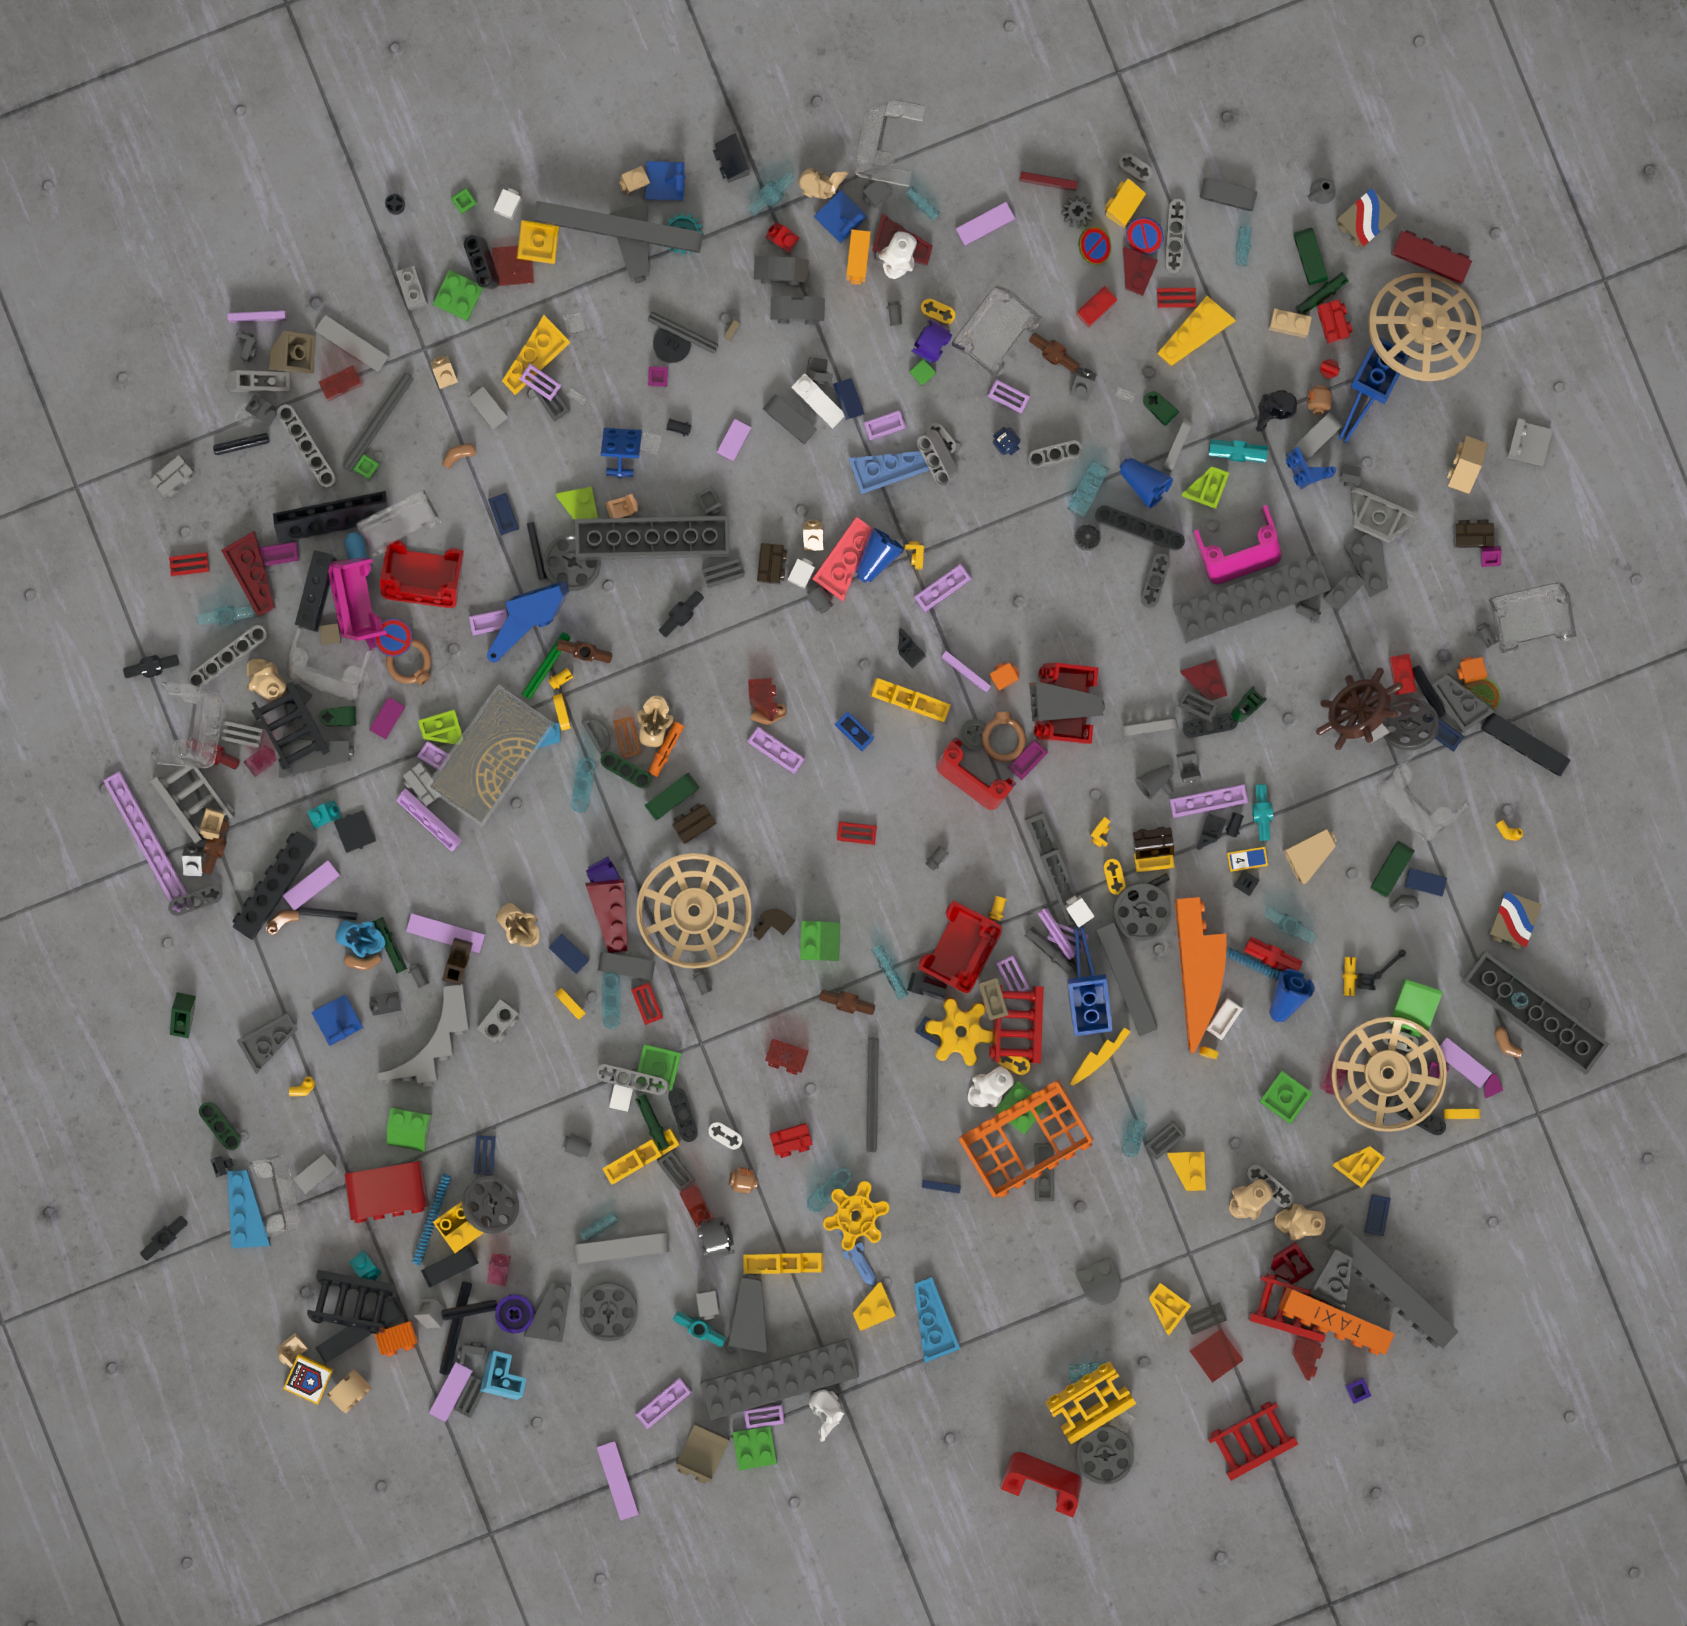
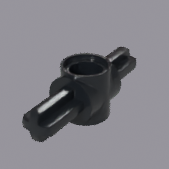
M695 591L684 603L682 601L678 602L668 613L670 618L658 631L664 637H668L678 625L683 627L693 617V610L704 599L703 595Z
M176 654L159 658L157 655L142 658L140 664L124 667L123 674L125 678L143 675L145 678L154 677L162 674L163 669L178 666L180 662Z
M179 1216L171 1225H165L151 1238L152 1242L140 1252L141 1256L148 1261L159 1250L163 1251L177 1239L176 1235L188 1225L187 1220L183 1216ZM161 1233H166L169 1237V1241L166 1244L162 1243L159 1239Z

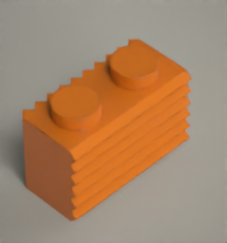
M412 1320L386 1328L384 1333L374 1334L380 1354H385L386 1357L397 1354L396 1350L404 1348V1351L416 1348L415 1344L419 1342Z

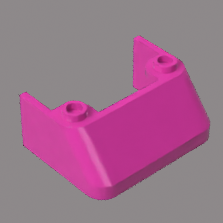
M1267 505L1261 508L1266 526H1263L1258 531L1259 545L1224 557L1222 550L1218 546L1210 545L1204 547L1198 530L1192 533L1211 583L1219 585L1273 566L1281 560L1282 554L1277 532Z
M361 557L331 562L328 572L340 633L342 637L356 641L387 634L386 630L380 629L382 627L380 617H377L372 612L366 576L371 571L370 563H373L370 558Z

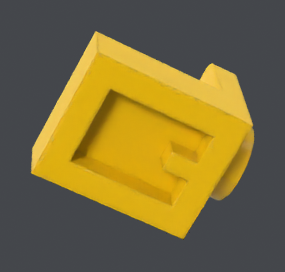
M909 541V545L905 544V550H916V553H912L911 565H915V570H923L924 545H920V542Z
M1106 817L1101 819L1090 834L1092 837L1091 841L1098 847L1102 845L1106 847L1108 845L1106 841L1099 837L1101 834L1105 836L1111 828L1108 825L1111 821Z

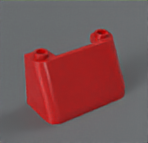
M388 540L380 577L381 596L395 601L445 608L455 607L458 599L464 550L450 548L445 551L443 556L407 551V546L402 541Z
M955 737L936 763L937 771L986 809H997L1016 785V782L1009 777L1006 780L995 779L991 786L987 785L960 764L965 757L961 749L963 742Z
M953 900L946 909V916L950 921L933 954L928 953L921 957L918 969L967 994L973 989L1001 935L1002 926Z

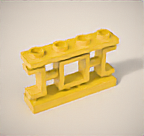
M1111 1362L1100 1365L1097 1370L1084 1375L1079 1381L1068 1385L1063 1391L1052 1395L1045 1401L1053 1417L1062 1412L1068 1422L1060 1426L1070 1444L1078 1441L1136 1404L1126 1386L1117 1391L1111 1382L1119 1377ZM1106 1379L1109 1385L1099 1391L1096 1385ZM1095 1392L1100 1402L1084 1411L1079 1401ZM1114 1392L1116 1398L1106 1403L1103 1397ZM1073 1400L1076 1406L1066 1411L1063 1405ZM1081 1412L1084 1418L1073 1423L1071 1417Z

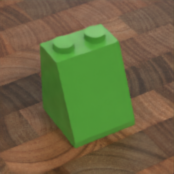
M802 921L800 960L839 961L840 923Z
M1402 979L1391 1016L1411 1020L1428 1031L1443 991ZM1405 1024L1401 1025L1400 1031L1403 1032V1029L1411 1030V1035L1421 1038L1422 1034L1416 1029Z
M392 1107L387 1124V1145L425 1152L432 1114Z

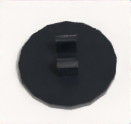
M663 328L655 334L653 340V349L656 355L662 361L668 363H677L683 360L689 354L691 342Z

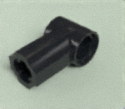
M912 972L907 991L943 1000L948 984L928 979L929 977Z

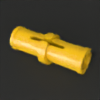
M1344 957V974H1342V978H1344L1343 996H1355V979H1357V975H1355L1356 957Z

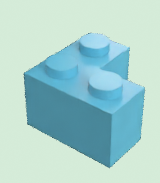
M497 1351L488 1353L480 1391L514 1400L523 1397L526 1378L508 1374L512 1355Z

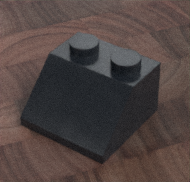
M736 133L715 144L716 149L713 150L716 161L720 160L722 167L719 170L723 179L727 178L729 183L750 175Z

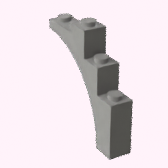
M464 984L443 987L444 1003L442 1015L436 1032L429 1043L417 1056L406 1064L390 1071L377 1073L378 1081H383V1084L395 1083L394 1079L402 1078V1082L414 1080L413 1076H416L417 1084L422 1083V1087L434 1085L433 1081H438L435 1058L438 1057V1061L450 1060L449 1056L454 1055L451 1032H454V1036L466 1034L465 1030H470Z

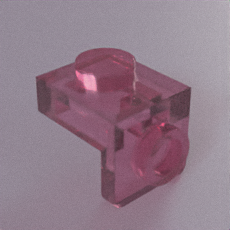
M264 745L243 763L253 776L256 777L271 767L277 758L274 751L268 748L267 745Z
M1331 1062L1320 1089L1330 1095H1335L1332 1087L1331 1071L1333 1062ZM1337 1069L1339 1091H1341L1348 1070Z
M492 1254L487 1283L506 1286L511 1260L510 1256Z

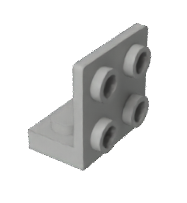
M1516 419L1506 458L1541 467L1544 466L1552 429L1525 423L1524 419Z

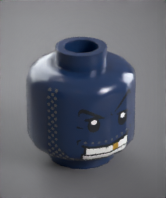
M1003 427L993 435L992 443L1000 454L1006 455L1009 453L1013 455L1020 449L1018 445L1021 439L1012 428Z

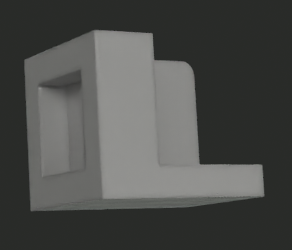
M435 1298L422 1299L418 1303L414 1316L427 1329L440 1328L444 1322L441 1311L445 1308Z

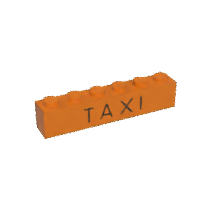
M1288 1287L1278 1309L1284 1311L1282 1314L1291 1319L1294 1316L1301 1318L1300 1322L1305 1325L1311 1326V1323L1318 1326L1317 1330L1326 1334L1328 1331L1334 1332V1337L1345 1341V1338L1352 1340V1345L1362 1348L1363 1345L1369 1347L1368 1352L1378 1356L1379 1353L1386 1355L1395 1334Z

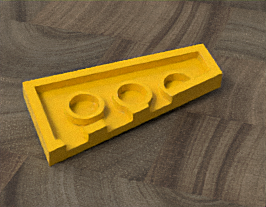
M1206 296L1157 355L1172 367L1192 351L1236 322V320L1211 298Z
M543 315L502 382L516 396L527 385L519 379L529 364L542 371L571 342ZM530 369L529 372L536 377L538 373ZM526 375L525 379L530 382L532 379Z

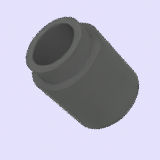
M815 585L807 591L808 596L806 598L817 612L820 611L823 614L834 605L831 602L832 599L822 586L817 587Z
M571 1133L570 1137H565L562 1147H565V1152L587 1158L592 1143L588 1142L585 1138Z

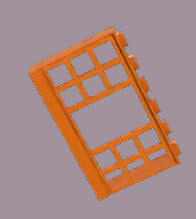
M1058 1079L962 1134L958 1139L993 1198L997 1196L1002 1198L1009 1194V1189L1014 1186L1016 1189L1026 1184L1025 1180L1032 1177V1179H1035L1042 1175V1170L1047 1167L1051 1170L1059 1165L1058 1161L1065 1158V1160H1068L1076 1155L1075 1151L1079 1149L1084 1151L1091 1147L1094 1137ZM1060 1093L1067 1105L1057 1111L1050 1098ZM1046 1101L1053 1114L1041 1120L1034 1108ZM1070 1109L1076 1121L1066 1127L1059 1114ZM1031 1110L1056 1154L1027 1170L1004 1133L1002 1126ZM1056 1117L1062 1129L1050 1135L1044 1123ZM1079 1125L1086 1137L1075 1142L1069 1130ZM998 1129L1004 1142L992 1148L986 1135ZM1065 1132L1072 1145L1059 1151L1053 1139ZM982 1138L989 1150L977 1157L970 1145ZM1007 1145L1014 1157L1001 1163L995 1151ZM992 1154L998 1166L986 1173L979 1160ZM1017 1161L1023 1173L1011 1179L1004 1167ZM1001 1169L1008 1182L995 1188L989 1176Z

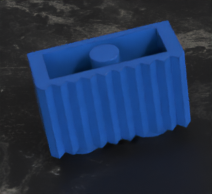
M846 712L835 723V726L862 752L874 740V736H871V733L866 731V728H863V725H860L858 720H855V717L849 715V712Z

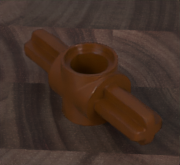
M1037 333L1032 334L1029 342L1043 351L1042 356L1053 365L1060 363L1073 373L1078 369L1080 364L1066 354L1067 349L1055 340L1049 342Z
M559 639L557 642V650L573 654L574 658L592 662L597 660L610 663L612 660L611 652L596 649V645L587 642L577 641L574 643ZM587 646L589 648L588 655L581 656L580 649Z
M224 819L219 831V838L207 839L203 851L206 854L201 868L203 873L212 874L217 858H222L227 844V840L224 838L229 827V822Z
M824 989L820 993L819 1000L836 1005L837 1010L851 1014L858 1011L868 1015H873L875 1010V1004L858 1000L859 997L855 994L840 991V994Z

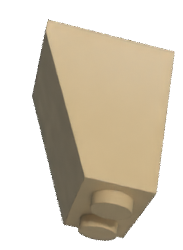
M1323 830L1283 851L1300 885L1309 881L1336 847L1334 842L1337 840L1332 831Z

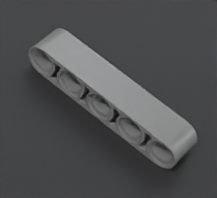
M284 404L280 406L277 411L278 418L318 482L325 488L333 487L337 482L336 475L300 417L290 405ZM286 409L292 412L291 417L288 419L282 417V413ZM296 425L302 428L301 433L298 435L292 433V429ZM311 442L312 448L309 451H303V443ZM315 458H321L322 464L320 467H313L312 462ZM325 474L332 475V480L328 484L322 481Z
M260 625L253 626L191 672L188 676V684L195 689L204 688L262 645L268 639V631ZM261 629L264 635L261 639L257 640L254 637V633L256 630ZM242 641H247L248 648L245 651H240L239 643ZM227 652H231L233 655V659L229 663L223 660V656ZM211 664L217 665V672L214 674L208 672V667ZM196 675H200L202 678V682L198 686L193 684V678Z
M667 1232L574 1244L576 1264L669 1252Z

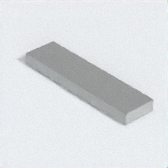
M324 315L314 330L378 373L389 358V356L327 315Z

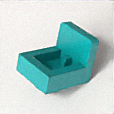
M334 800L307 811L314 829L341 818L339 807Z
M364 1250L349 1261V1264L359 1278L376 1280L382 1274L381 1270L373 1263Z

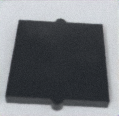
M364 810L352 815L347 814V817L334 822L346 853L358 848L363 849V846L376 842Z

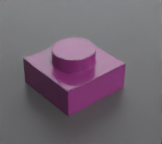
M649 367L648 386L667 387L668 367Z
M1501 546L1481 547L1482 567L1501 566Z

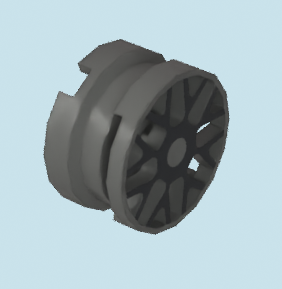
M1082 524L1075 532V544L1083 551L1094 550L1101 541L1100 530L1093 524Z

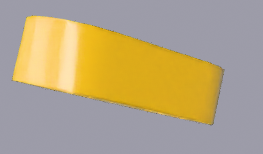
M926 299L922 302L921 312L926 317L945 325H949L955 320V311L951 307L933 299ZM929 303H932L933 308L936 309L937 312H934L932 310H930L929 313L926 312V308L924 307V305H929ZM939 311L943 313L950 311L952 318H948L946 321L943 320L944 316L939 314Z
M562 693L553 695L561 730L571 729Z
M1109 859L1103 866L1107 886L1112 894L1119 895L1125 888L1122 868L1119 861ZM1110 862L1118 866L1115 869L1116 876H1112L1111 870H1107ZM1113 878H1117V882L1122 884L1119 892L1111 888V885H1114Z
M562 987L554 993L578 1020L586 1014Z
M1008 1056L1013 1060L1012 1063L1008 1061L1004 1063L997 1062L1019 1075H1025L1030 1070L1029 1061L1023 1057ZM1014 1062H1026L1025 1066L1027 1069L1019 1072L1018 1066L1014 1065Z
M1444 1109V1119L1481 1118V1109Z

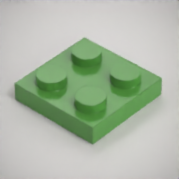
M449 270L433 305L468 321L484 288L478 286L476 282Z
M644 1044L637 1072L666 1079L670 1085L669 1090L672 1091L681 1053ZM641 1076L638 1078L637 1082L647 1084L645 1077ZM651 1078V1086L665 1088L662 1085V1081H660V1084L652 1083L653 1079Z
M1280 1071L1259 1102L1291 1124L1313 1093L1286 1073Z
M1017 1081L994 1111L999 1114L1032 1095L1033 1092ZM1043 1102L1034 1109L1040 1115L1048 1104ZM1031 1110L1009 1123L1025 1135L1036 1119Z
M771 1426L732 1432L739 1470L777 1464Z

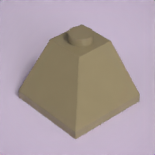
M283 331L270 350L269 370L313 374L316 336Z

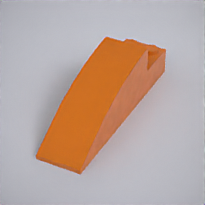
M1200 897L1174 900L1189 1053H1195L1215 1012L1226 961L1227 933L1203 935V932L1206 931V921L1202 920L1201 913L1205 912L1204 901H1200Z

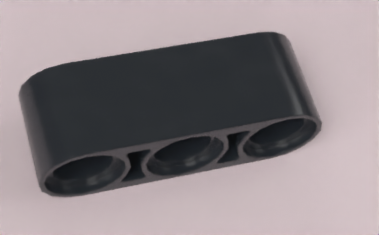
M474 235L466 237L464 248L476 283L482 288L495 289L499 285V276L487 242L484 238ZM477 241V247L474 249L473 244ZM483 258L484 262L483 265L480 267L479 262ZM487 276L490 277V281L488 284H486Z
M471 1246L422 1269L421 1273L430 1288L475 1266L479 1262Z

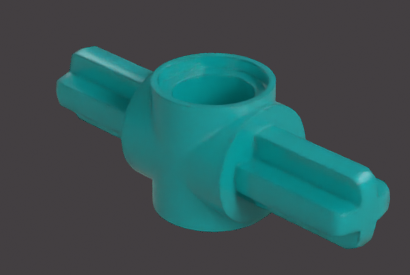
M1266 784L1255 785L1256 803L1252 805L1253 821L1258 823L1259 840L1268 841L1270 840L1269 822L1273 820V806L1267 799Z
M677 1311L673 1317L674 1322L687 1328L688 1333L702 1341L706 1339L719 1347H722L726 1341L725 1336L712 1330V1326L704 1320H700L697 1317L693 1319L680 1311ZM702 1324L705 1327V1332L697 1334L694 1331V1326Z

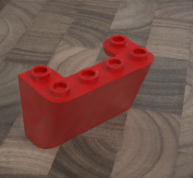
M1045 663L1039 669V678L1041 683L1089 693V687H1097L1099 667ZM1087 717L1036 721L1033 732L1038 740L1092 744L1093 725H1086Z
M421 1161L344 1174L350 1220H354L355 1223L366 1222L368 1217H373L374 1220L384 1219L385 1214L391 1213L393 1217L402 1216L404 1211L411 1210L412 1214L425 1211L424 1208L429 1206Z
M1023 1452L1012 1454L1000 1482L1001 1490L1019 1496L1026 1479L1059 1491L1055 1511L1073 1518L1078 1507L1082 1487L1081 1477L1076 1473Z

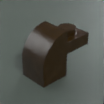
M767 910L760 915L765 922L758 923L753 930L756 932L753 936L760 941L771 926L784 936L795 920L782 910Z
M454 938L442 981L461 985L469 963L472 942Z

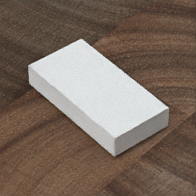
M1226 998L1206 1030L1222 1040L1243 1008L1229 998Z
M626 1072L620 1073L619 1081L622 1083L628 1081V1074ZM614 1084L609 1108L628 1112L633 1089Z

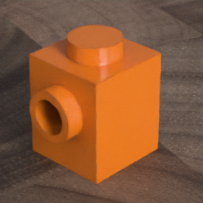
M1473 657L1464 658L1459 663V669H1456L1458 678L1463 681L1464 685L1484 680L1487 677L1482 657L1475 659Z
M1005 662L995 666L996 671L989 674L998 691L1018 681V675H1020L1015 664L1011 666L1010 663L1005 664Z

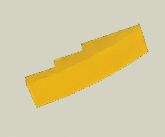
M875 678L869 695L944 723L951 704L879 678Z
M1123 1027L1113 1043L1106 1039L1097 1055L1089 1051L1069 1084L1074 1086L1103 1065L1121 1046L1131 1031Z
M672 1128L663 1132L670 1145L669 1148L659 1152L654 1139H651L602 1168L611 1185L681 1145Z
M823 1253L744 1254V1274L824 1272Z

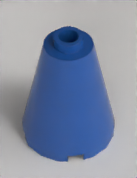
M1133 458L1125 459L1119 466L1121 469L1120 474L1149 508H1153L1162 500L1163 497L1161 495L1164 491L1168 492L1173 483V478Z
M873 528L855 572L858 575L856 577L865 583L873 581L903 553L905 548L896 540L893 541L889 538L888 534Z
M1286 969L1279 974L1269 1014L1274 1021H1286L1313 995L1314 984L1310 979L1307 981L1304 978L1305 974L1302 972Z

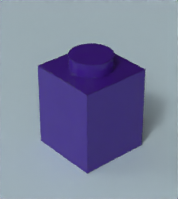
M1363 1377L1344 1384L1353 1404L1371 1397Z

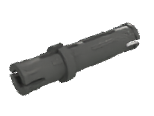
M1031 927L1024 935L1045 953L1052 963L1055 962L1067 974L1075 966L1062 954L1061 950L1059 951L1034 927Z

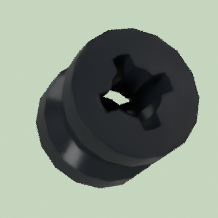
M391 194L385 200V207L391 214L399 215L405 209V202L400 195Z
M1358 973L1359 983L1356 988L1376 989L1374 981L1377 979V975Z

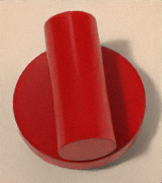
M1331 359L1323 361L1320 366V373L1328 379L1338 376L1340 371L1338 363Z

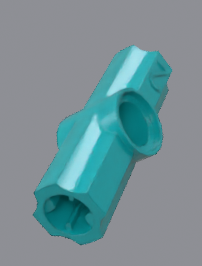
M1211 439L1208 456L1228 458L1230 461L1237 462L1253 461L1266 463L1268 446L1248 444V442L1237 440L1229 442Z

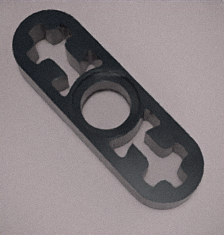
M1232 713L1216 715L1213 718L1216 728L1213 731H1208L1205 728L1206 720L1200 718L1187 721L1183 726V733L1188 738H1195L1231 731L1237 727L1238 722L1234 720V723L1231 725L1232 727H1229L1228 724L1221 725L1223 729L1219 730L1217 718H1221L1220 722L1227 720L1228 716H1230V719L1234 718ZM1202 721L1201 727L1204 733H1200V729L1195 730L1193 735L1186 731L1189 724L1196 727L1200 726L1198 722Z
M674 1088L668 1095L669 1102L681 1138L686 1142H692L698 1135L696 1124L684 1090ZM675 1091L678 1094L682 1093L683 1097L680 1098L681 1104L685 1102L686 1106L674 1108V1105H678L677 1100L672 1099ZM685 1109L688 1111L689 1117L687 1120L682 1121L678 1118L679 1110ZM690 1120L692 1125H688L689 1129L695 1132L692 1134L691 1139L688 1136H684L686 1132L685 1126L682 1128L680 1124H685Z
M1398 1100L1394 1106L1402 1104V1100ZM1415 1105L1419 1112H1422L1424 1110L1423 1108ZM1399 1111L1396 1112L1397 1115L1403 1117L1406 1120L1414 1118L1412 1114L1411 1118H1408L1407 1116L1410 1113L1406 1111H1403L1402 1113H1400ZM1433 1114L1427 1116L1422 1123L1416 1124L1433 1135H1441L1446 1130L1445 1122ZM1429 1116L1432 1117L1431 1122H1440L1441 1130L1434 1132L1433 1126L1429 1124L1427 1128L1424 1126L1429 1121Z

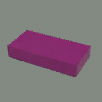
M296 541L260 547L265 566L300 561Z
M388 697L369 730L386 740L404 711L405 706Z
M1033 740L1008 768L1019 779L1023 780L1048 752L1036 740Z

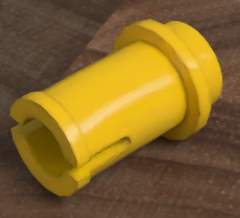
M565 668L554 677L550 676L551 679L548 682L555 690L556 688L560 689L559 686L574 677L569 669Z
M995 896L992 910L989 912L990 919L1001 921V918L1004 917L1002 913L1007 899Z

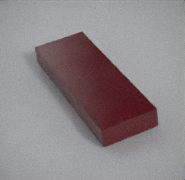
M1023 171L1019 182L1076 191L1078 183L1074 180Z

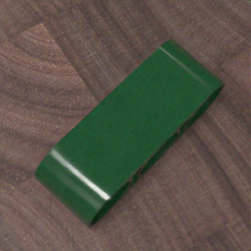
M1310 227L1294 232L1295 244L1309 286L1328 280L1313 228Z
M606 752L601 756L602 766L641 789L651 785V776L641 768L612 752ZM608 755L613 756L615 759L612 766H607L604 763V759ZM624 765L631 767V773L627 776L621 773V768ZM643 774L646 775L648 782L645 785H639L637 782L638 777Z
M688 772L644 806L655 821H657L700 787Z
M1397 841L1370 889L1387 898L1415 850Z
M212 1102L202 1104L199 1108V1115L221 1144L228 1150L239 1148L242 1143L240 1135L217 1105ZM207 1105L213 1108L211 1116L204 1114V1108ZM218 1121H222L225 1124V1129L222 1132L216 1129ZM229 1136H234L237 1140L234 1147L229 1146L227 1143Z

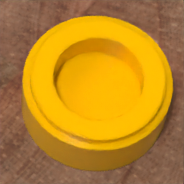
M1202 1046L1198 1054L1217 1060L1219 1053L1212 1048Z

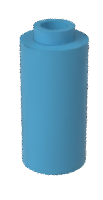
M358 532L347 534L344 542L348 559L368 558L363 535H358Z

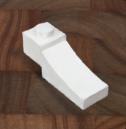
M805 373L791 387L832 429L845 417L843 411Z

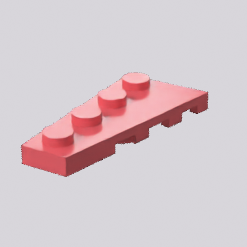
M858 517L854 518L812 578L813 581L841 601L845 599L846 592L872 527Z

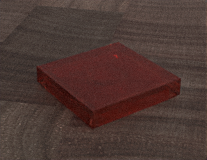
M518 246L492 248L493 262L499 276V285L497 287L534 283L532 261L517 259Z
M1221 1328L1190 1350V1353L1212 1383L1243 1361Z

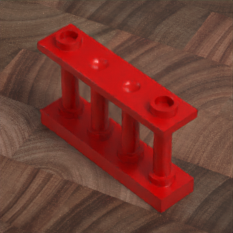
M1000 985L1003 998L1029 999V1001H1032L1029 1011L1007 1010L1008 1015L1001 1018H1026L1031 1021V1028H1028V1030L1001 1029V1018L994 1019L992 1046L989 1048V1057L992 1058L993 1062H999L1000 1056L1027 1057L1029 1063H1041L1044 986H1032V990L1025 992L1002 991V985ZM1000 1037L1028 1038L1030 1040V1047L1027 1049L1000 1048Z
M1266 1273V1277L1261 1275L1260 1279L1266 1281L1258 1311L1256 1310L1255 1313L1250 1312L1248 1320L1324 1343L1326 1335L1322 1334V1331L1317 1330V1325L1314 1324L1310 1330L1305 1329L1299 1317H1296L1292 1324L1285 1323L1284 1315H1282L1284 1311L1278 1309L1277 1315L1273 1319L1266 1317L1267 1313H1265L1273 1284L1284 1287L1281 1300L1287 1287L1303 1292L1304 1295L1309 1297L1313 1295L1310 1293L1311 1290L1277 1280L1278 1276ZM1321 1299V1302L1328 1304V1302Z
M1269 1401L1261 1405V1410L1222 1431L1217 1429L1211 1432V1437L1207 1438L1210 1444L1216 1441L1227 1461L1229 1471L1226 1474L1230 1481L1298 1445L1294 1436L1286 1435L1273 1409L1278 1407L1276 1402L1271 1403ZM1264 1414H1267L1280 1438V1443L1274 1447L1272 1444H1269L1256 1420ZM1250 1423L1263 1447V1453L1257 1456L1255 1453H1252L1239 1429ZM1233 1432L1246 1456V1462L1240 1465L1235 1462L1222 1438Z

